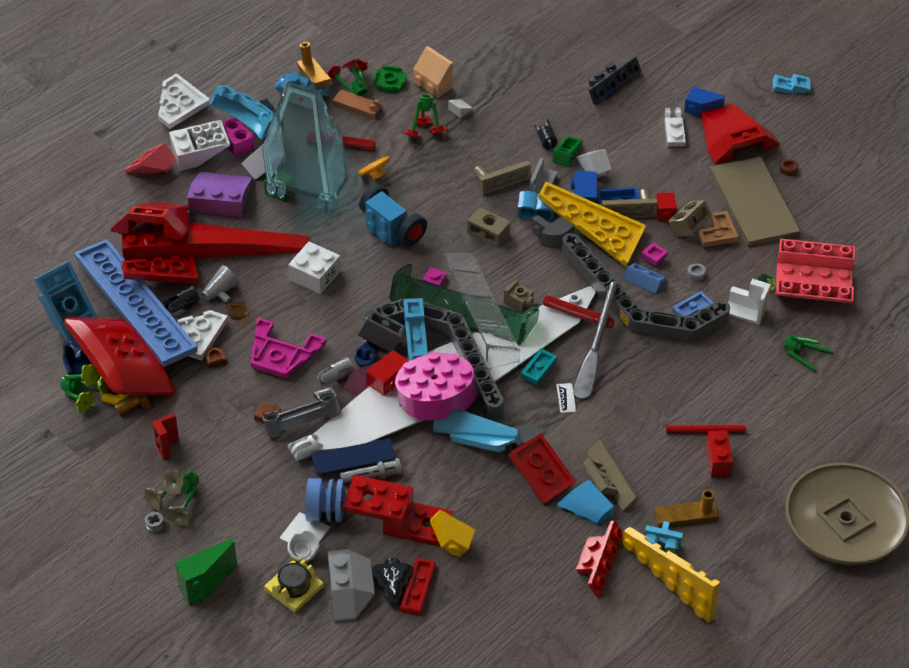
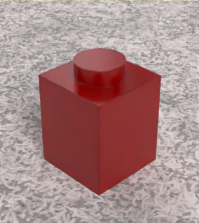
M656 193L657 221H669L677 213L675 193Z

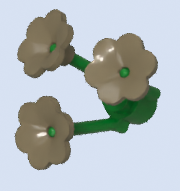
M177 470L172 472L166 471L163 474L164 479L161 480L162 487L166 489L157 492L153 488H146L144 490V498L149 503L151 509L159 511L162 509V498H164L165 494H180L182 490L190 491L182 506L169 507L167 510V519L173 522L175 526H188L190 514L186 512V507L194 493L199 490L197 487L199 477L191 470L180 476Z

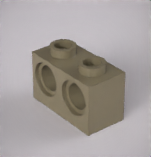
M705 200L689 201L668 223L675 237L692 236L712 217V214Z

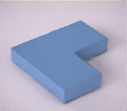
M700 291L673 306L672 312L677 315L691 316L713 302Z

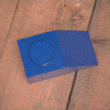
M692 86L685 99L684 112L701 117V112L724 106L725 96Z

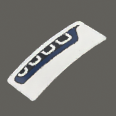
M556 384L560 412H575L572 384Z

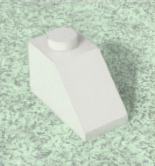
M605 149L591 151L576 157L585 171L597 172V178L607 175L606 171L612 170Z

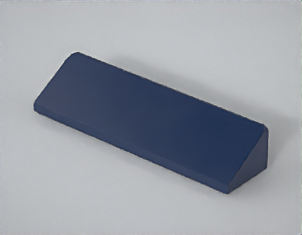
M390 438L312 453L315 474L395 459Z

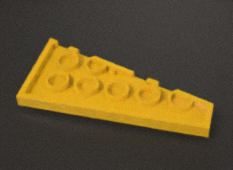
M545 182L538 199L561 217L575 225L576 229L627 267L646 225Z
M629 527L624 530L622 542L624 547L636 555L642 564L651 569L654 576L659 577L669 590L674 591L680 597L684 604H688L698 617L703 618L707 623L712 621L715 617L720 582L716 579L713 581L707 579V574L703 571L699 573L694 571L690 563L668 551L665 553L661 550L662 548L659 544L655 543L652 545L646 536Z

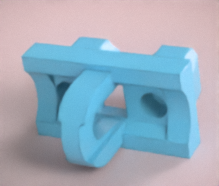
M663 521L662 528L646 525L644 536L647 537L649 543L652 545L657 543L665 547V553L670 551L675 554L677 550H680L683 533L669 530L670 522Z

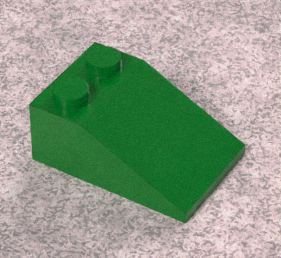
M233 538L175 562L178 587L188 605L201 602L209 597L235 569L237 558Z

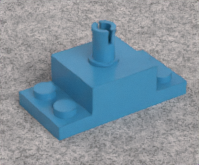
M69 261L34 279L42 294L38 297L55 330H61L66 342L74 339L64 325L67 317L98 318Z

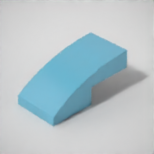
M793 74L792 78L775 75L773 78L774 92L797 94L809 92L811 89L809 77Z

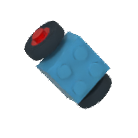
M381 184L370 186L361 196L359 207L366 214L367 230L374 233L382 242H385L390 247L399 241L407 246L414 245L425 234L427 229L426 219L419 214H412L407 217V210L389 197L388 190Z

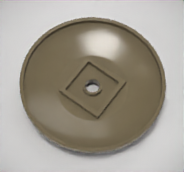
M828 463L814 467L797 478L787 494L785 516L792 534L807 550L831 562L862 565L879 561L899 548L909 528V508L903 494L884 475L865 466L852 463ZM841 517H849L851 520L844 521Z

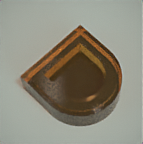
M245 300L226 304V309L231 319L242 320L247 316Z

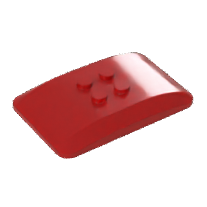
M67 317L65 319L64 325L113 392L120 395L174 394L175 387L164 367L128 322L114 318Z

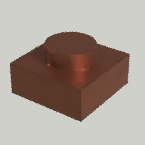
M263 401L254 414V420L264 423L263 416L274 411L281 413V408Z

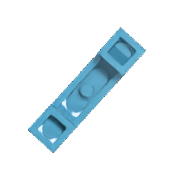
M423 298L403 300L409 361L428 355Z

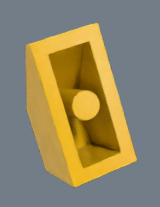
M439 510L431 518L430 523L441 548L447 550L452 555L460 557L469 549L475 529Z

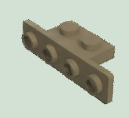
M598 440L587 451L589 457L583 462L587 468L586 472L593 478L596 483L595 486L602 494L605 493L613 496L621 510L626 511L638 497L602 440Z

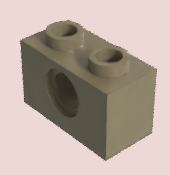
M479 207L467 220V233L498 248L510 235V221Z

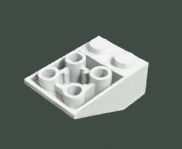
M221 120L169 132L171 147L180 171L198 167L230 146Z

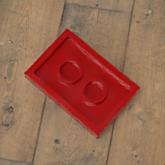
M539 433L508 454L543 505L576 482L542 433Z

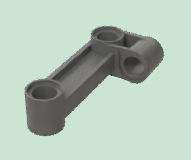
M330 386L313 392L314 398L317 399L315 402L283 413L274 411L265 414L263 421L267 435L271 438L279 437L284 434L285 429L323 416L325 418H334L340 415L341 410L334 388Z

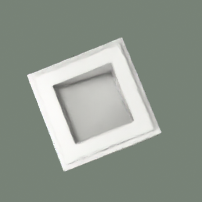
M461 99L448 101V110L460 118L473 110L470 105Z

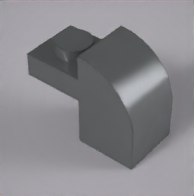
M538 215L532 218V232L536 236L541 237L542 246L548 248L562 247L563 237L568 233H574L575 225L561 216L551 224Z

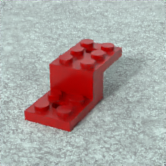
M359 475L353 476L342 506L344 512L381 519L383 522V535L441 547L433 527H425L423 524L430 522L431 518L439 510L453 517V510L414 502L413 487ZM372 495L373 498L364 499L363 496Z

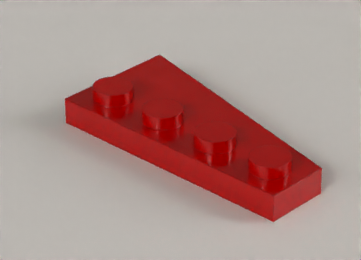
M193 254L187 255L186 258L171 256V259L165 260L161 257L154 258L153 261H147L146 259L125 260L121 264L123 279L197 284L199 279Z

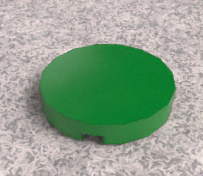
M383 66L382 69H377L373 74L374 87L384 93L398 92L407 84L406 73L396 66Z

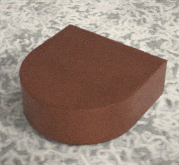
M214 347L207 350L205 357L208 368L227 364L226 355L221 348Z

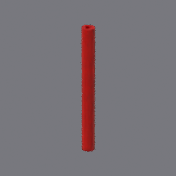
M666 425V433H707L708 431L728 430V433L746 432V425Z

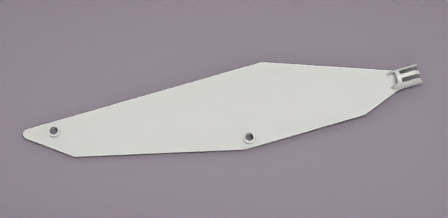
M589 286L559 299L587 309L596 291ZM542 305L475 332L472 335L496 382L535 355L540 348H545L579 324L581 318ZM452 342L428 352V354L431 352L457 354ZM369 386L341 410L340 415L331 418L312 435L288 444V449L298 462L312 456V453L373 442L423 420L406 414L405 408L403 406L400 407L396 387L383 396Z

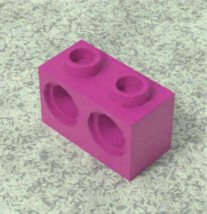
M235 117L222 121L230 142L228 149L235 157L254 150L255 137L252 132L247 130L246 125Z

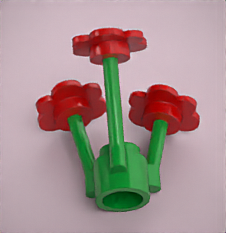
M358 58L343 64L342 69L347 67L355 76L356 80L351 83V87L339 76L341 72L340 65H333L326 72L330 79L336 78L350 93L363 96L368 92V87L362 73L368 69L367 61H362Z
M419 95L416 113L412 117V128L408 129L407 132L403 131V134L422 138L418 131L415 130L416 125L425 126L432 123L430 116L425 114V111H431V108L433 109L435 126L429 130V133H442L449 130L448 127H443L442 124H439L436 109L437 102L433 101L432 95Z

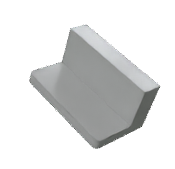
M540 158L530 180V191L537 194L540 193L545 182L554 185L557 178V171L544 169L543 158Z

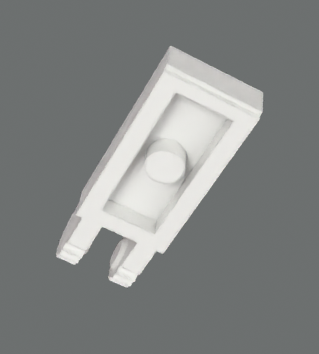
M665 108L667 147H685L686 140L681 109L676 108V118H670V108Z

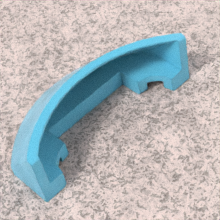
M217 85L209 101L211 106L242 121L260 139H263L273 129L276 120L275 114L257 100L244 93H239L231 87Z

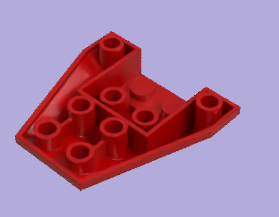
M733 103L701 112L707 151L715 164L732 160L734 149L759 143L763 150L780 146L779 141L770 130Z
M152 201L133 206L114 224L111 232L126 235L132 231L137 223L151 222L155 225L164 224L165 238H171L172 240L183 239L188 232V205Z

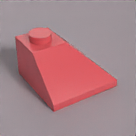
M162 143L147 150L124 171L125 173L157 174L162 171L166 173L173 168L172 164L177 159L166 144Z

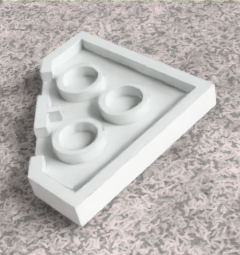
M176 73L163 81L158 118L161 123L171 129L210 105V99Z
M210 310L203 312V315L193 318V316L177 320V323L197 345L198 352L189 355V357L203 360L207 350L211 348L228 322L227 315Z

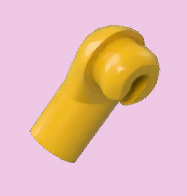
M103 393L101 402L116 405L130 397V395Z

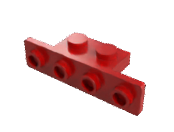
M610 521L605 536L587 537L576 567L579 575L591 574L588 586L596 597H601L623 537L622 529L616 521Z

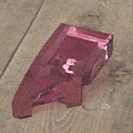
M374 364L353 370L346 381L344 389L360 395L368 386L366 371Z

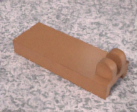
M340 90L333 99L334 106L374 120L376 114L383 109L382 103L377 99L373 101L344 90Z

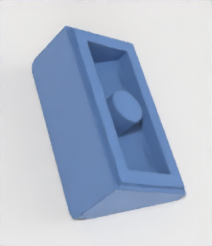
M636 263L628 266L624 275V280L652 293L658 292L667 280L665 276Z

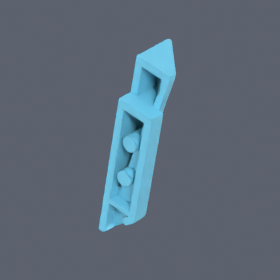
M459 409L450 412L449 418L434 420L433 431L450 434L452 442L495 452L505 450V445L511 443L518 445L523 443L517 429L465 411L460 412Z

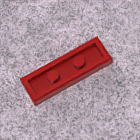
M421 558L415 559L413 576L409 578L400 606V612L421 616L436 568V561Z

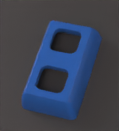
M636 187L597 190L598 202L601 206L604 200L640 199Z

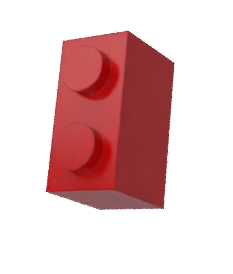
M392 350L366 371L367 385L385 396L389 391L395 389L397 373L406 362L410 361Z
M728 430L708 431L705 446L710 476L731 477L733 458Z

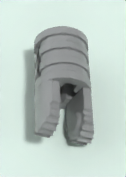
M346 357L317 374V379L325 384L339 381L355 372L354 366L350 359Z

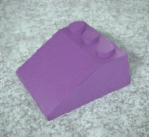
M199 172L192 182L187 196L189 213L243 218L253 177Z

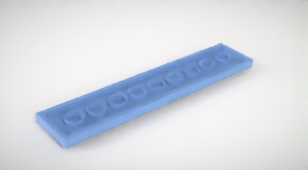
M108 239L74 253L77 262L126 322L136 330L163 367L198 352L197 345L142 280L123 279L121 264L125 260Z

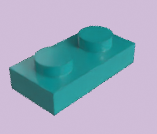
M540 348L523 369L520 378L537 386L557 362V356Z

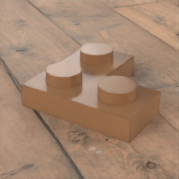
M727 211L711 213L712 217L709 220L712 227L699 229L697 232L703 248L738 242L739 237Z

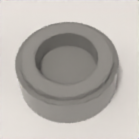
M698 263L691 264L688 267L687 276L692 281H702L706 277V268Z

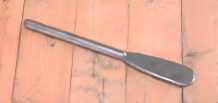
M611 282L609 285L591 350L582 364L573 389L574 396L578 399H587L593 392L599 362V347L616 292V282Z

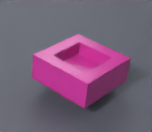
M653 242L642 252L641 257L657 266L668 256V251Z
M430 267L422 279V284L440 290L447 279V272Z

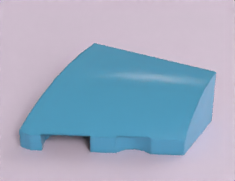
M590 480L570 492L557 505L559 510L565 508L574 512V516L587 519L588 522L594 525H599L613 517L614 506Z

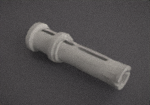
M395 458V461L386 463L381 461L376 466L341 472L340 478L344 479V484H349L352 482V476L369 473L361 476L368 478L380 477L383 480L392 475L398 474L402 476V469L399 458Z

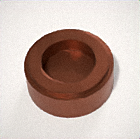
M785 159L780 164V172L786 176H793L798 172V163L792 159Z

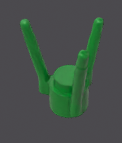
M788 335L784 344V349L788 350V355L793 356L812 371H816V368L797 355L796 352H800L804 346L830 354L833 353V350L813 345L819 344L818 340L795 335Z

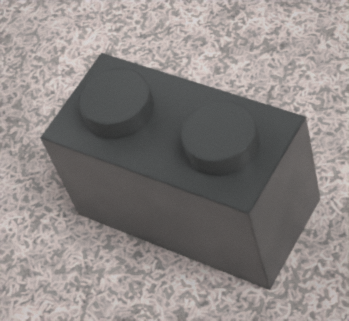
M371 309L362 323L358 336L391 352L399 342L405 325Z

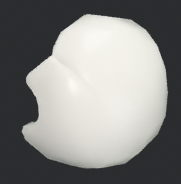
M304 529L300 533H294L288 542V553L293 560L298 562L305 560V562L311 561L319 552V539L314 532L308 529Z

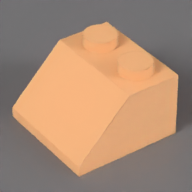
M427 46L413 69V82L428 91V93L439 98L452 89L453 62Z

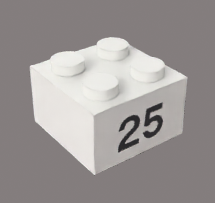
M308 242L288 264L289 280L321 294L341 271L340 255L312 242Z

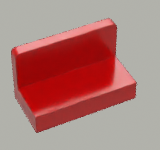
M175 414L152 421L156 448L163 461L171 458L169 445L179 441Z

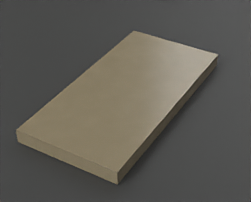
M761 157L710 167V173L748 247L800 235V230Z

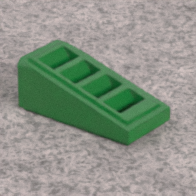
M566 136L553 151L552 162L568 167L580 149L583 140Z

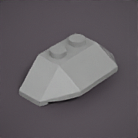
M348 549L327 551L335 622L355 621L375 596L371 559Z

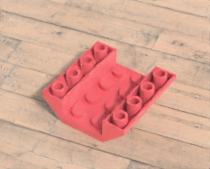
M780 239L775 295L853 304L852 270L855 260V246Z

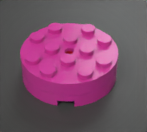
M431 352L428 355L406 362L397 373L395 379L400 407L403 406L405 408L406 414L422 420L449 418L450 412L460 409V412H463L472 405L477 394L472 365L454 353Z

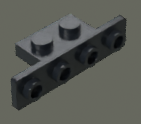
M632 57L623 65L610 63L605 66L604 70L595 73L594 77L588 80L591 87L588 91L593 104H598L642 72L637 57Z

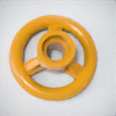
M385 156L362 168L358 175L370 174L373 180L386 174L382 166L390 161V157Z

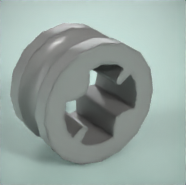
M159 512L147 514L145 517L146 529L153 533L161 531L164 527L163 516Z

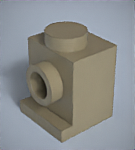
M515 279L504 290V303L523 313L527 307L530 308L532 306L534 292L519 284L518 280Z

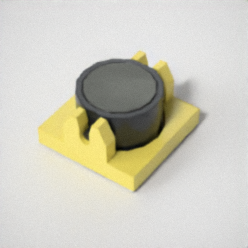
M292 560L289 564L281 567L278 574L264 586V590L296 613L324 587V582L315 577V571L311 565L306 567L305 560H302L300 563Z

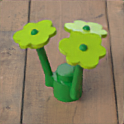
M93 364L84 365L82 367V374H65L60 382V387L65 391V396H71L77 400L75 405L78 406L77 411L79 413L84 412V410L88 411L90 405L94 403V397H92L91 392H82L79 396L74 394V392L80 390L81 385L88 387L97 386L101 396L103 393L109 392V386Z

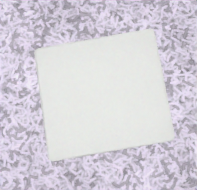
M299 512L280 538L289 542L294 533H300L304 529H308L314 532L320 541L330 526L318 521H306L305 514Z

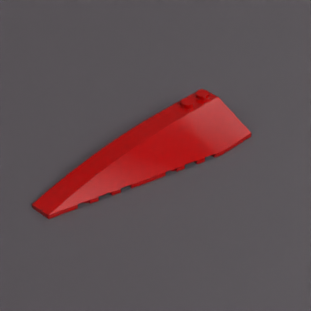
M151 222L137 223L129 234L122 235V253L124 260L146 259L147 261H153L157 257H161L163 260L171 259V256L186 258L189 254H193L194 259L295 253L300 252L309 242V236L188 222V232L183 239L172 240L171 238L164 237V224L155 225Z

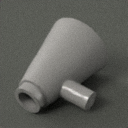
M222 265L205 287L202 295L207 301L219 297L224 303H228L231 298L225 292L239 285V281L229 268Z

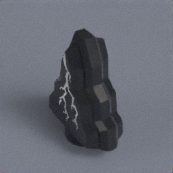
M388 558L384 563L372 567L373 579L377 580L378 587L384 590V597L390 606L399 604L402 598V590L408 586V580L413 576V566L408 563H401L397 558Z

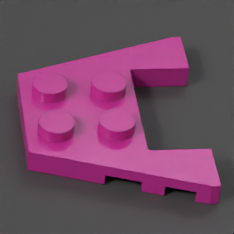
M258 317L251 356V368L287 379L326 345L327 340L325 337L310 333L303 347L273 339L269 335L274 328V322Z

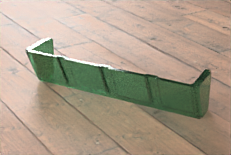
M409 263L397 270L393 275L389 297L391 302L403 298H423L425 303L463 315L469 329L480 334H489L493 338L520 346L526 341L538 322L540 310L539 304L536 303L524 313L412 278V264Z

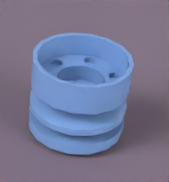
M308 478L305 502L306 521L320 522L324 512L328 522L332 521L333 513H335L336 522H342L344 514L342 506L346 498L344 479H338L337 488H334V479H330L328 488H324L322 478Z

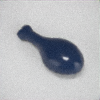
M366 340L354 353L355 363L362 369L371 367L376 360V351L371 346V342Z

